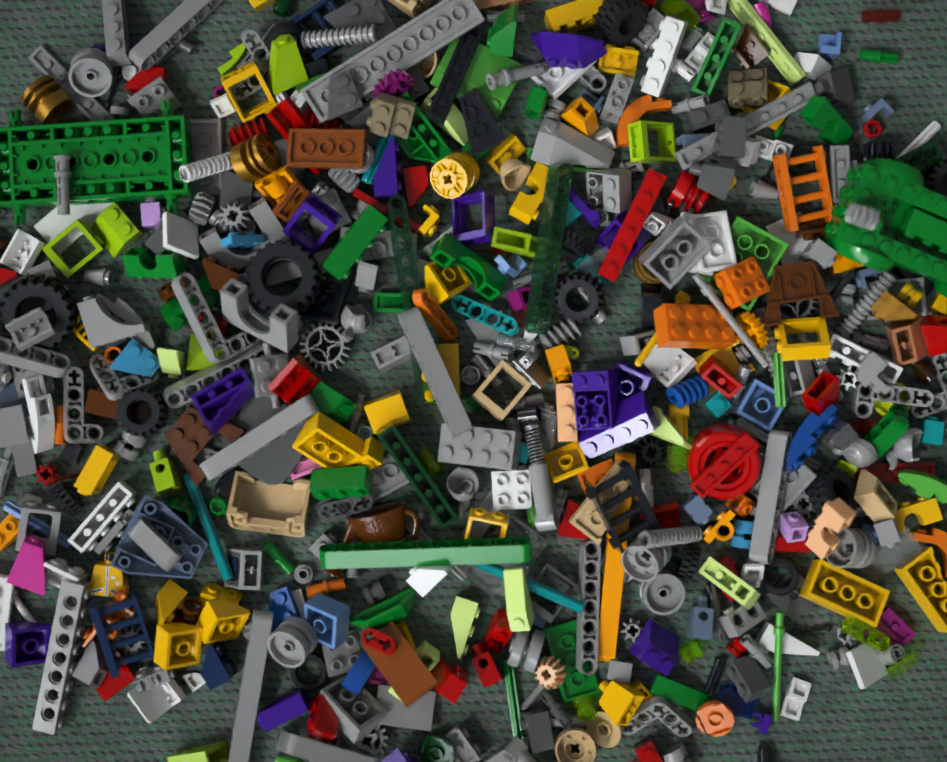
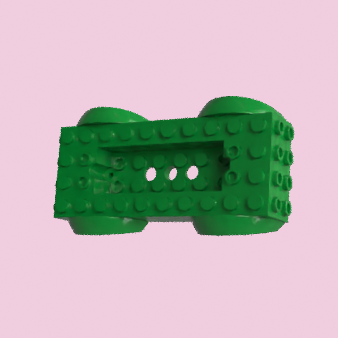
M878 158L853 165L846 174L847 181L845 186H842L840 189L838 204H835L831 214L833 217L824 229V233H826L824 238L827 244L837 253L874 270L888 272L896 266L934 281L936 292L947 297V255L939 252L938 247L934 245L928 247L921 244V239L915 237L913 240L903 235L904 232L899 230L908 208L918 209L947 223V197L926 189L922 173L906 163ZM855 203L879 211L881 215L876 229L868 230L847 223L844 219L849 205Z

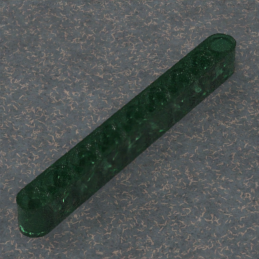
M568 163L553 164L547 171L525 317V330L530 334H545L550 328L573 175L572 167Z

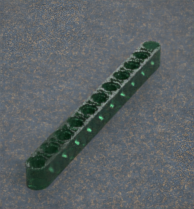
M396 194L387 200L385 208L404 312L416 307V305H411L408 302L409 295L413 296L414 290L421 289L406 201L403 196ZM393 200L399 202V209L392 207L391 203ZM396 219L402 221L403 228L396 227ZM399 238L406 241L405 248L398 244ZM402 257H406L409 260V267H405L402 264ZM406 276L412 278V286H408L405 283ZM421 313V315H422V317H423V319H424V322H425V324H426V326H427L426 318H425L424 315ZM409 344L418 399L424 405L433 404L436 402L433 395L430 401H427L424 397L427 390L431 392L427 382L421 378V368Z

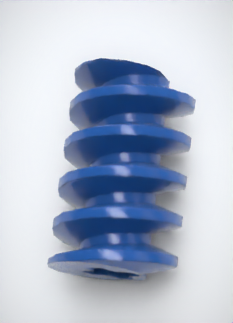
M700 373L666 390L669 402L679 409L709 394L708 382L701 377Z

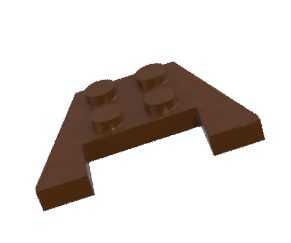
M814 261L773 267L770 291L768 292L763 319L764 327L782 325L779 304L818 299L821 318L840 316Z
M190 405L164 436L194 485L198 486L206 476L195 458L214 435L207 428L197 408ZM227 421L218 431L233 443L238 440L245 429Z

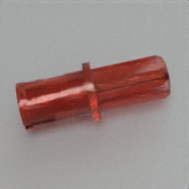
M880 8L876 11L862 10L861 12L862 23L878 22L882 24V22H898L901 18L899 10H883Z

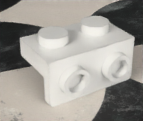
M17 229L1 257L0 263L21 275L27 276L29 273L28 269L32 268L45 243Z

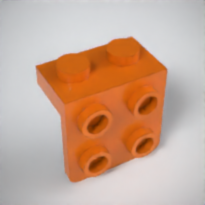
M755 257L745 259L713 276L730 311L770 291V286Z

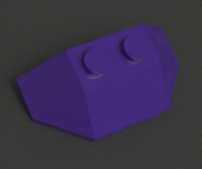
M546 31L531 33L530 35L543 59L552 67L563 66L570 69H584L606 55L608 51L603 40H595L587 36Z

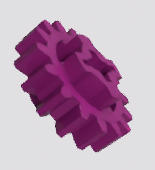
M397 68L395 72L390 70L389 74H383V79L377 80L379 84L374 85L376 90L373 91L375 98L379 92L399 97L406 91L408 93L414 91L412 86L415 83L409 72L407 73L405 69L401 71Z

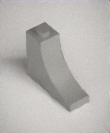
M94 295L82 298L83 302L77 303L91 348L101 347L151 331L149 323L134 325L117 319L108 311L102 298H95Z

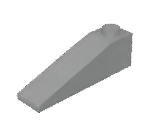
M544 117L538 131L531 160L548 166L567 164V167L584 165L586 168L609 169L615 152L564 123Z

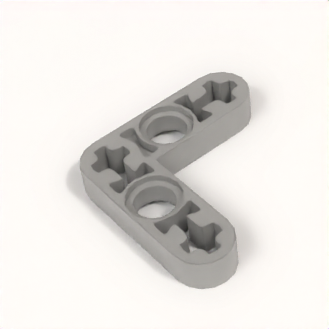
M244 29L241 33V40L257 63L259 72L262 70L263 73H266L269 66L270 52L254 29ZM248 33L250 35L254 34L253 40L258 45L253 46L249 40L245 41L247 39L246 35ZM258 49L265 50L266 55L264 58H256L255 53ZM268 73L265 74V76L267 77L264 80L266 84L268 79ZM252 76L232 85L230 89L236 100H244L262 88L260 83L252 85L250 83ZM246 81L251 89L248 90V88L245 87L246 85L243 82ZM237 87H239V88L245 87V88L242 90V92H243L242 95H240L239 93H236V92H237V90H236Z
M947 353L931 357V364L935 368L936 378L942 391L933 396L940 399V407L935 409L930 405L928 409L921 410L919 415V413L914 412L916 406H911L909 414L913 418H923L947 409V384L942 379L947 370L940 372L939 369H943V367L936 362L939 359L938 356L944 358L945 361L942 364L944 368H947Z
M97 354L90 358V370L104 394L110 400L122 399L121 395L129 392L128 390L139 387L152 389L159 384L158 372L151 379L138 374H132L119 379L114 370L109 368L110 363L105 359V356ZM103 375H110L112 378L104 380L101 377ZM135 382L138 385L136 387H129L127 384Z
M662 696L652 697L640 705L628 726H620L623 734L632 735L658 718L679 737L689 736L692 728L690 720ZM642 713L648 714L645 718H640L638 715ZM667 715H675L673 719L666 718Z

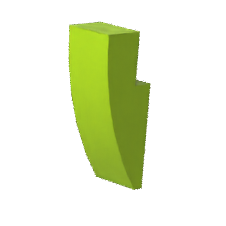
M494 227L491 246L540 260L545 256L547 239Z

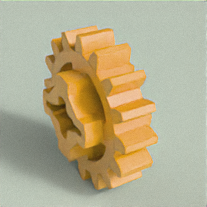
M743 311L735 317V320L759 350L768 345L767 340L769 338L766 336L768 331L764 330L765 325L760 322L759 317L756 319L755 314H750L749 311Z

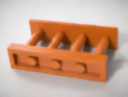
M822 145L812 146L813 153L788 158L786 154L772 155L785 231L799 230L798 225L800 223L825 218V222H830L833 217L831 212L834 206L832 204L825 163L827 155ZM815 160L816 172L796 177L789 176L788 168L790 166ZM818 180L820 191L799 196L792 194L791 187L793 185ZM821 199L823 210L802 215L796 214V204Z

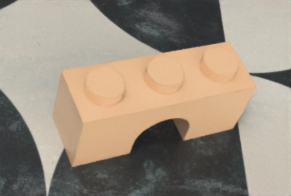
M573 383L555 384L557 442L577 441Z
M840 498L824 504L822 514L815 520V527L807 535L809 538L805 545L822 560L833 554L841 541L834 531L839 533L849 527L856 515V512Z

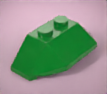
M407 91L399 96V98L417 103ZM418 104L416 105L408 139L392 135L410 159L436 164L439 160L452 153L432 122L426 118V114Z
M412 586L350 616L349 624L362 629L372 628L381 631L392 621L399 624L407 620L406 616L409 615L416 590Z

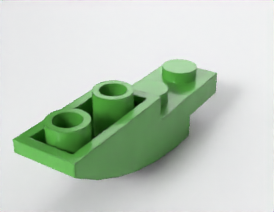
M899 469L897 471L898 480L905 486H912L915 489L914 492L921 498L926 497L930 499L935 494V498L940 503H947V481L922 471Z

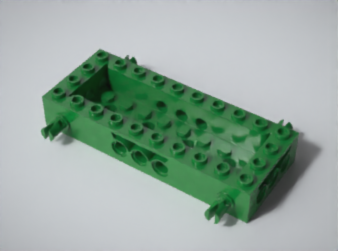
M161 99V117L22 126L21 110L15 109L14 112L10 109L8 110L10 127L0 128V207L6 210L14 209V226H20V222L26 226V208L58 206L57 178L54 176L56 165L53 156L70 155L76 159V165L70 167V172H72V176L69 178L70 205L166 199L167 212L172 213L174 211V214L178 216V198L195 197L194 181L186 183L179 174V168L182 165L193 162L191 121L184 115H173V99H168L167 104L164 99ZM147 152H152L153 159L150 162L144 161V155ZM108 155H114L115 161L111 165H107L105 162ZM32 160H37V168L31 170L29 163Z

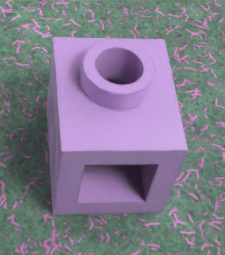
M156 199L146 200V203H140L142 227L146 229L153 228L162 218V214L167 211L166 207H163V204L157 202Z
M799 511L781 513L778 529L786 542L805 541L809 525Z

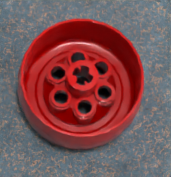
M718 423L710 425L697 433L690 443L693 447L691 450L688 449L686 466L691 480L698 476L708 463L713 462L726 449L724 447H729L745 431L735 425ZM757 448L738 466V471L729 474L708 496L716 499H732L750 490L760 473L761 457L759 449Z

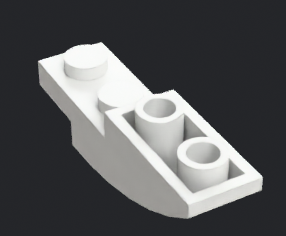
M43 374L22 379V384L30 414L26 416L34 454L53 449L55 418L51 393L46 392Z

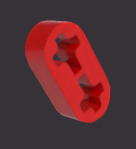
M365 629L361 634V641L367 647L384 655H392L397 649V643L392 637L375 629ZM373 633V636L377 639V641L375 642L373 640H370L368 643V639L366 637L367 635L371 636ZM390 641L392 647L385 650L381 642L388 643Z

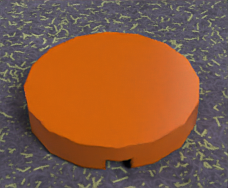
M707 701L698 708L696 713L697 727L704 734L707 733L713 737L729 733L735 722L733 710L722 701Z

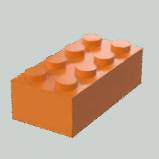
M664 303L653 310L658 348L726 349L737 343L735 331L714 305ZM725 306V307L728 309V311L731 313V315L733 316L732 310L730 311L729 307H728V306Z

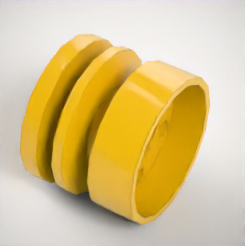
M454 152L439 160L430 172V182L433 189L440 196L450 199L459 197L472 189L479 179V167L476 160L465 152Z

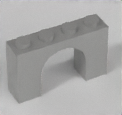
M264 196L247 207L260 227V235L264 234L265 242L245 251L224 248L221 246L222 237L214 226L198 236L199 242L208 255L219 259V263L226 266L228 263L237 267L238 271L243 267L250 266L249 259L251 256L255 257L257 254L256 250L265 248L266 243L274 244L276 240L286 242L290 239L282 232L284 227L272 212V208Z
M231 278L220 290L223 320L286 353L297 343V311L280 303L269 316L270 320H267L259 315L251 306L247 285Z

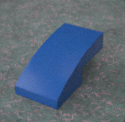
M364 649L341 686L356 695L359 694L376 666Z

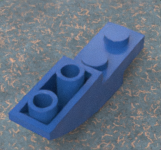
M831 404L819 416L812 412L798 429L790 445L787 457V471L790 474L794 470L800 469L808 456L811 457L817 451V439L824 434L825 429L829 425L832 426L836 423L838 410L834 405Z

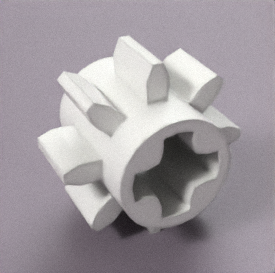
M849 366L845 371L840 368V375H836V377L840 378V386L844 384L845 390H848L849 386L856 388L855 383L858 381L856 370L851 372V367ZM846 374L852 375L850 382L844 381Z

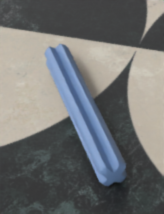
M8 500L4 504L3 510L20 520L21 506ZM30 513L27 525L49 538L51 525ZM59 531L57 543L64 548H69L71 544L68 542V539L70 537Z

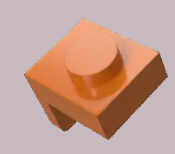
M744 494L728 499L725 503L727 507L743 518L752 511L755 504L754 501Z

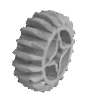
M318 322L319 327H316L312 323L311 327L314 330L311 331L306 328L305 331L309 335H301L303 339H306V342L299 343V345L305 346V349H301L300 353H307L303 357L306 360L310 358L308 362L310 365L315 363V370L321 365L322 372H325L326 366H328L329 371H333V364L339 369L340 366L337 362L340 361L345 364L346 361L342 357L344 355L349 358L350 355L345 353V350H351L350 346H346V343H350L351 340L345 342L341 338L340 332L344 327L340 326L336 329L337 325L330 327V324L325 323V326H323L322 322ZM325 330L336 333L340 340H328ZM319 332V342L310 346L312 338ZM324 340L327 341L326 343L333 344L327 347V352L324 349L317 348L324 344ZM341 346L337 357L331 360L332 349ZM321 351L326 362L318 361L311 352Z

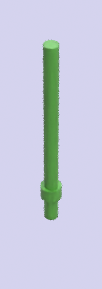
M781 610L776 611V624L773 626L775 649L772 720L778 721L780 717L783 636L785 635V625H783L784 611Z

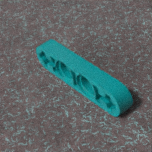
M456 295L451 301V307L457 313L507 336H514L519 331V323L514 318L470 298ZM457 302H463L466 306H469L468 310L462 306L458 308ZM480 307L482 310L481 314L476 317L473 316V309ZM496 314L498 321L495 324H490L489 317ZM504 321L509 325L512 323L514 328L508 331V328L502 325V322Z

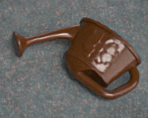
M405 501L374 505L367 511L347 516L349 523L342 543H351L356 537H359L362 543L401 540L417 541L420 517L416 511L406 507L407 503ZM405 515L410 516L413 522L411 535L408 539H405ZM325 569L333 577H345L343 569Z

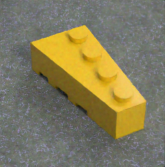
M576 0L546 10L544 22L548 32L573 34L595 25L596 14L599 12L598 8L603 4L604 0Z
M923 546L897 565L894 571L936 630L947 633V583L942 577L939 563L935 560L932 546Z

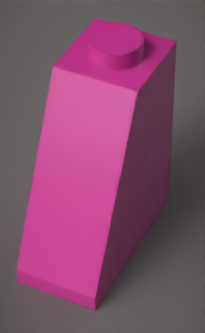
M35 535L25 536L6 583L44 596L47 588V568L43 566L46 561L45 541Z

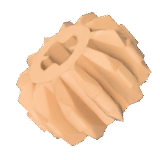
M554 655L550 657L544 656L537 662L534 670L537 676L534 679L540 680L539 686L545 685L546 689L551 687L555 689L559 687V684L564 683V677L567 673L563 671L566 665L560 664L561 659L555 660Z

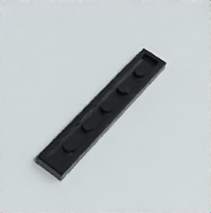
M480 24L460 37L426 114V118L444 125L484 34L486 25Z

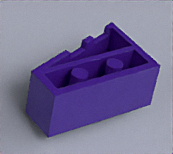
M241 367L190 397L207 428L214 435L255 394V391Z

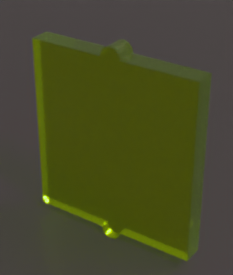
M913 653L888 668L886 671L890 679L918 664L917 658Z

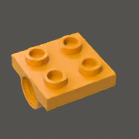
M284 166L255 181L254 186L275 207L294 180L301 185L302 183L287 166ZM301 191L300 194L297 196V198L295 199V202L297 201V199L299 198V196L302 194L303 191Z
M731 510L727 513L723 511L715 519L718 523L714 527L710 525L704 531L703 535L705 537L702 540L707 544H710L714 538L721 542L729 540L734 534V528L730 521L735 514ZM720 526L728 529L727 536L723 537L718 533Z

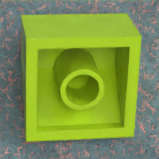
M115 202L99 214L90 229L94 235L97 234L104 241L103 246L114 258L144 234L122 207Z

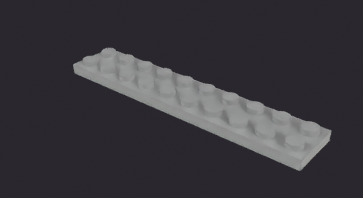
M442 0L300 91L320 123L323 124L328 120L331 76L348 70L359 97L362 99L376 90L374 85L379 84L377 80L383 79L384 73L389 74L390 70L395 72L397 68L401 71L403 69L407 71L485 22V19L473 0Z

